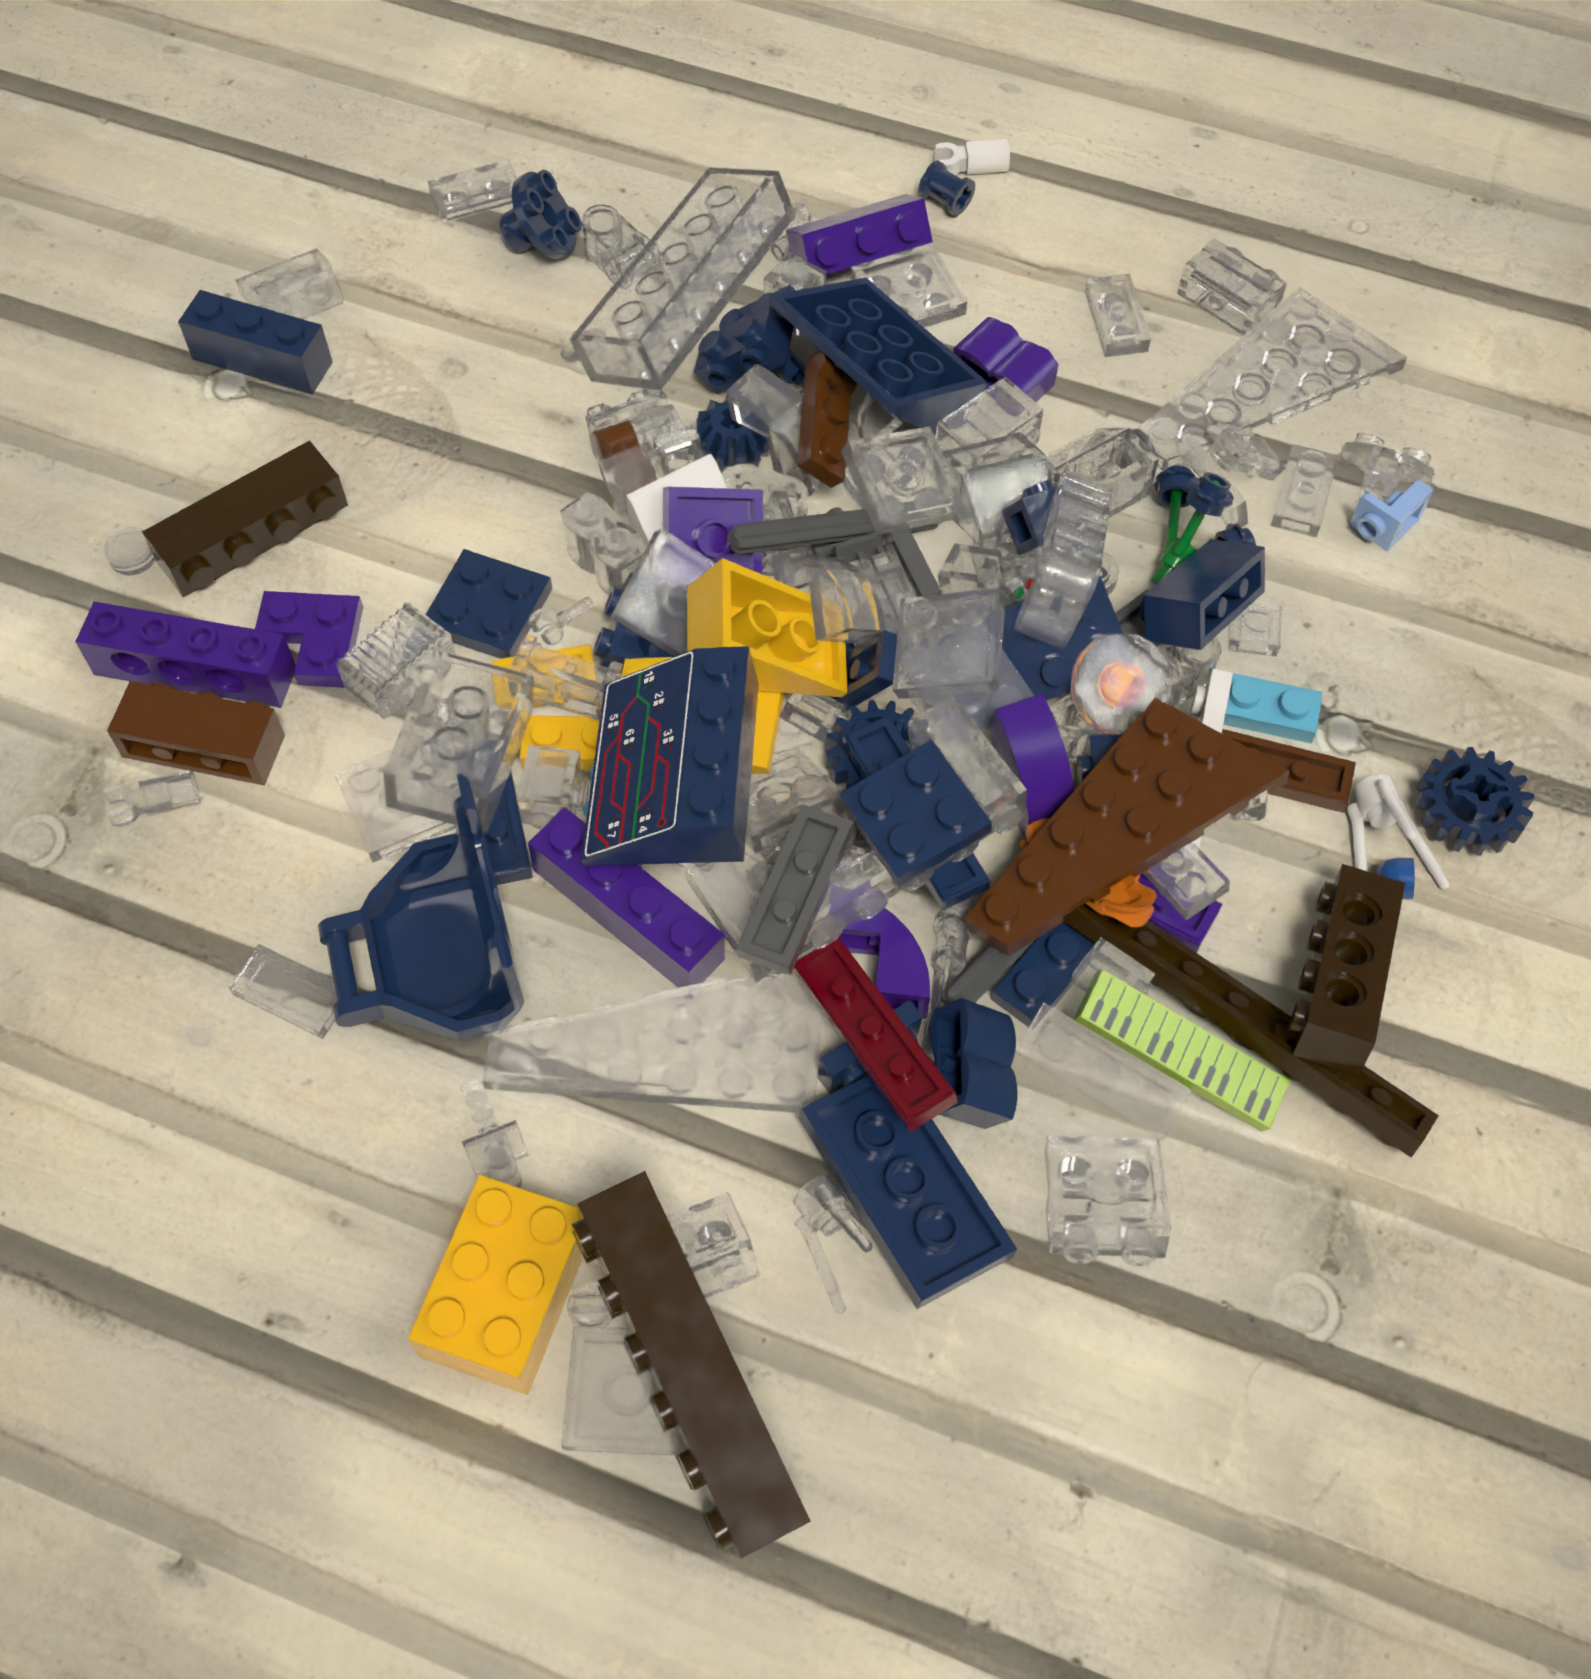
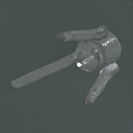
M825 1174L812 1179L795 1195L793 1203L801 1213V1216L796 1219L794 1224L807 1242L835 1312L842 1314L845 1312L846 1307L817 1232L820 1230L824 1236H830L843 1228L862 1251L870 1252L873 1245L851 1219L853 1217L866 1228L843 1189L840 1190L833 1179Z

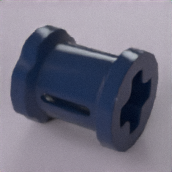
M937 160L931 163L923 174L918 192L926 199H936L947 206L949 213L958 216L970 204L976 184L975 181L968 177L961 179L949 172L944 163Z

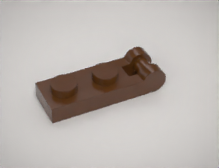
M817 352L810 358L805 369L797 467L829 488H833L845 481L850 397L858 383L845 371L835 367V362L826 354Z

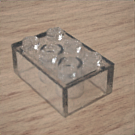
M434 650L383 771L386 807L456 825L453 802L461 796L457 775L463 774L470 780L483 831L487 833L533 713L534 676Z

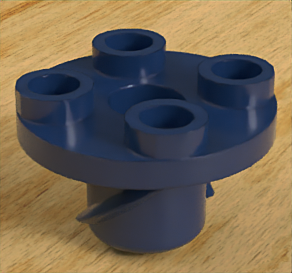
M543 169L537 173L527 172L518 177L512 185L513 209L504 213L499 221L500 232L507 245L517 252H525L535 246L544 255L553 259H561L572 253L576 246V233L582 230V221L577 211L570 206L568 207L563 196L558 191L557 183L552 174Z

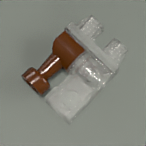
M647 389L631 393L626 403L614 407L601 403L589 407L585 419L593 455L597 461L601 462L602 467L605 469L617 465L615 477L621 488L628 494L654 482L656 472L662 478L682 468H669L668 462L671 460H687L688 462L684 465L686 466L702 458L699 434L692 425H684L674 406L669 404L668 397L663 390L651 394Z

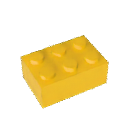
M479 1174L409 1334L408 1341L418 1356L528 1395L583 1260V1256L573 1236L571 1225L578 1221L577 1207Z

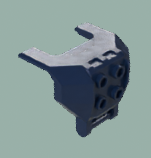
M463 774L457 775L461 796L453 802L457 825L456 833L414 843L369 892L360 910L329 917L318 924L320 942L327 946L337 997V1002L333 1005L335 1022L338 1026L352 1027L386 1018L390 1021L461 1041L503 1030L518 1014L524 1004L520 977L481 819L470 780ZM366 939L376 990L359 995L349 943Z

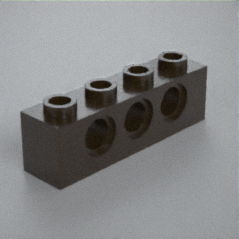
M1345 864L1341 865L1334 884L1324 881L1315 908L1316 912L1324 914L1323 919L1315 920L1306 948L1315 952L1314 960L1306 959L1298 983V990L1305 991L1306 996L1305 1000L1298 998L1288 1027L1289 1031L1297 1033L1292 1056L1359 1077L1376 1043L1405 888L1404 882Z

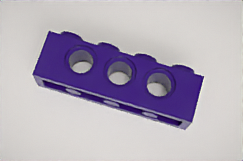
M95 601L75 641L92 673L96 676L145 684L161 682L176 690L193 693L207 691L221 698L243 702L258 701L267 706L281 708L296 667L284 634Z

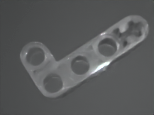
M1068 469L1063 471L1049 505L1037 572L1019 610L1014 631L1061 649L1065 648L1094 592L1100 575L1113 491L1112 486Z

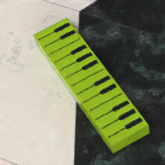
M1103 969L1094 974L1073 1019L1076 1023L1260 1131L1271 1128L1290 1083L1289 1079Z

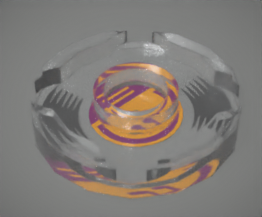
M1115 633L1096 639L1079 654L1072 670L1071 693L1077 711L1090 726L1104 734L1123 735L1155 697L1168 704L1171 698V685H1168L1166 672H1169L1165 657L1157 647L1138 634Z

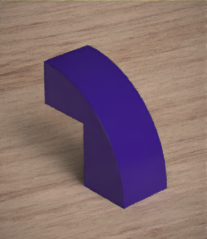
M1043 693L995 709L990 738L1016 786L1011 814L1024 838L1026 837L1028 825L1043 818H1051L1074 792L1067 753L1054 716Z
M831 889L827 942L838 936L850 953L879 956L876 987L894 1010L910 1000L923 1016L922 1019H927L930 1000L929 971L922 950L913 934L893 913L878 903L858 894Z

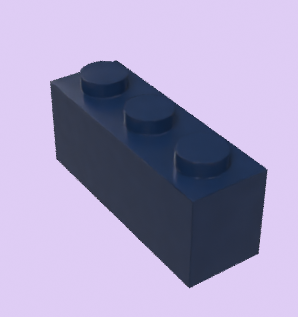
M198 291L178 321L193 360L312 395L333 363L322 324L207 291Z
M1210 539L1144 594L1140 607V616L1142 621L1145 622V641L1202 650L1265 592V547Z

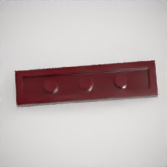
M838 936L797 960L794 966L796 976L909 1133L958 1103L955 1091Z

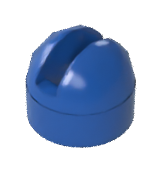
M1396 857L1387 859L1378 867L1376 874L1404 882L1403 899L1413 900L1415 886L1414 858Z

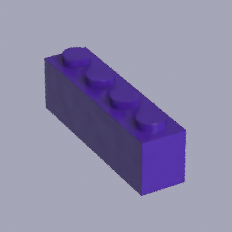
M563 807L528 842L533 870L690 997L725 960V934L639 865L583 866L581 856L586 823L566 807Z

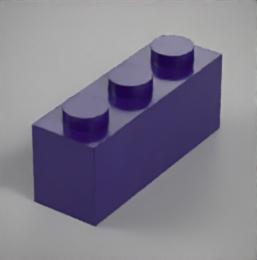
M908 194L786 229L795 273L810 279L933 242L925 199Z

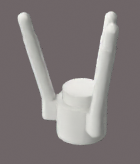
M1377 774L1358 782L1353 789L1356 802L1347 807L1352 822L1355 868L1367 871L1364 822H1370L1374 828H1385L1397 822L1406 838L1411 840L1439 887L1443 890L1448 889L1449 882L1407 813L1392 777L1387 774Z

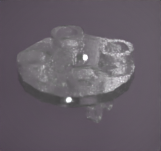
M1357 433L1354 442H1346L1340 450L1339 454L1344 461L1364 471L1359 499L1366 492L1376 491L1379 493L1378 499L1386 503L1399 482L1413 484L1419 479L1427 485L1432 483L1435 475L1434 469L1429 466L1430 454L1411 447H1404L1402 452L1383 447L1385 441L1371 434Z

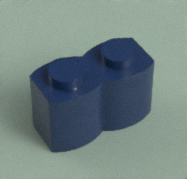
M964 998L936 1008L930 1026L931 1051L936 1060L934 1065L955 1091L958 1100L957 1104L939 1115L983 1129L1013 1120L1018 1100L1016 1077L1011 1068L1016 1050V1033L1010 1015Z

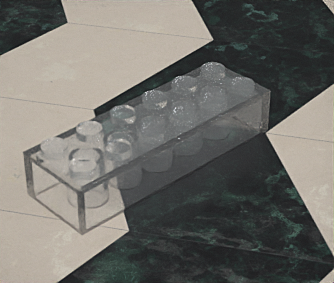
M712 167L705 171L569 339L591 382L662 390L796 216L779 171Z

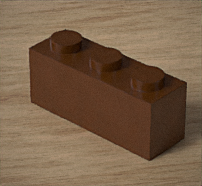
M129 681L107 729L109 736L123 758L263 786L267 782L285 737L274 708H270L261 702L246 701L243 703L227 700L207 691L191 693L176 690L161 682L145 684Z

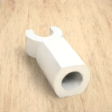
M1007 139L965 142L964 146L942 142L935 145L934 160L944 163L947 170L954 175L964 171L966 175L1008 172L1010 149Z

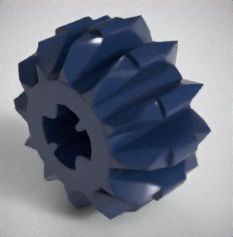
M727 393L723 403L710 400L707 410L698 412L696 432L694 433L695 445L698 446V451L702 452V457L708 454L713 456L721 473L730 466L735 467L741 474L745 464L758 468L761 457L769 456L773 424L770 421V416L766 415L762 403L750 405L747 395L739 401L732 400Z

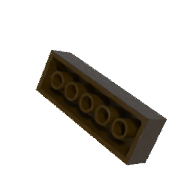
M641 1172L577 1203L578 1221L571 1224L575 1241L586 1264L597 1259L605 1277L597 1280L599 1293L612 1319L620 1315L624 1317L631 1333L624 1337L623 1344L637 1375L648 1371L658 1392L651 1395L649 1401L663 1431L666 1432L675 1428L685 1451L675 1455L690 1490L695 1491L702 1487L712 1509L702 1513V1516L717 1548L723 1551L730 1547L732 1553L742 1559L811 1522L646 1172Z

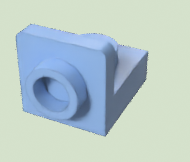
M1418 479L1404 493L1397 490L1386 503L1373 494L1366 492L1359 499L1350 525L1365 539L1374 542L1388 552L1421 519L1434 489Z

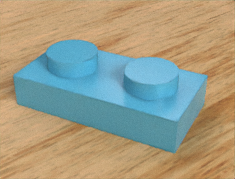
M1233 673L1223 725L1312 744L1317 731L1323 692Z

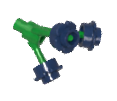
M1180 465L1168 467L1156 476L1154 488L1157 491V499L1161 504L1170 507L1167 540L1163 555L1158 560L1161 566L1151 578L1155 585L1197 551L1190 542L1206 514L1216 517L1221 516L1225 507L1232 505L1234 496L1229 491L1231 484L1223 477L1206 472L1203 477L1196 478L1189 468ZM1191 505L1196 510L1181 538H1178L1180 508ZM1237 523L1228 524L1225 530L1217 532L1215 535V540L1256 545L1252 532L1248 528L1242 529Z

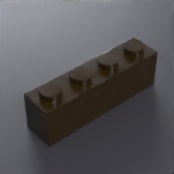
M309 440L145 529L142 533L155 561L184 598L198 589L207 587L214 580L237 567L248 564L255 557L278 544L289 541L296 534L321 520L332 517L337 511L348 506L339 475Z

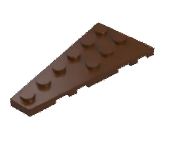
M1155 697L964 917L966 929L1010 956L1064 922L1063 917L1089 900L1095 903L1110 894V887L1132 874L1134 878L1203 836L1205 828L1227 814L1235 816L1249 807L1251 799L1270 788L1273 792L1288 783L1289 770Z

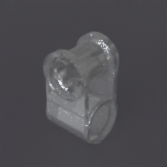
M600 204L589 207L583 213L582 226L585 255L588 260L592 261L607 275L616 287L623 289L630 284L632 277L645 269L652 271L659 266V256L651 240L632 226L617 209L609 205Z

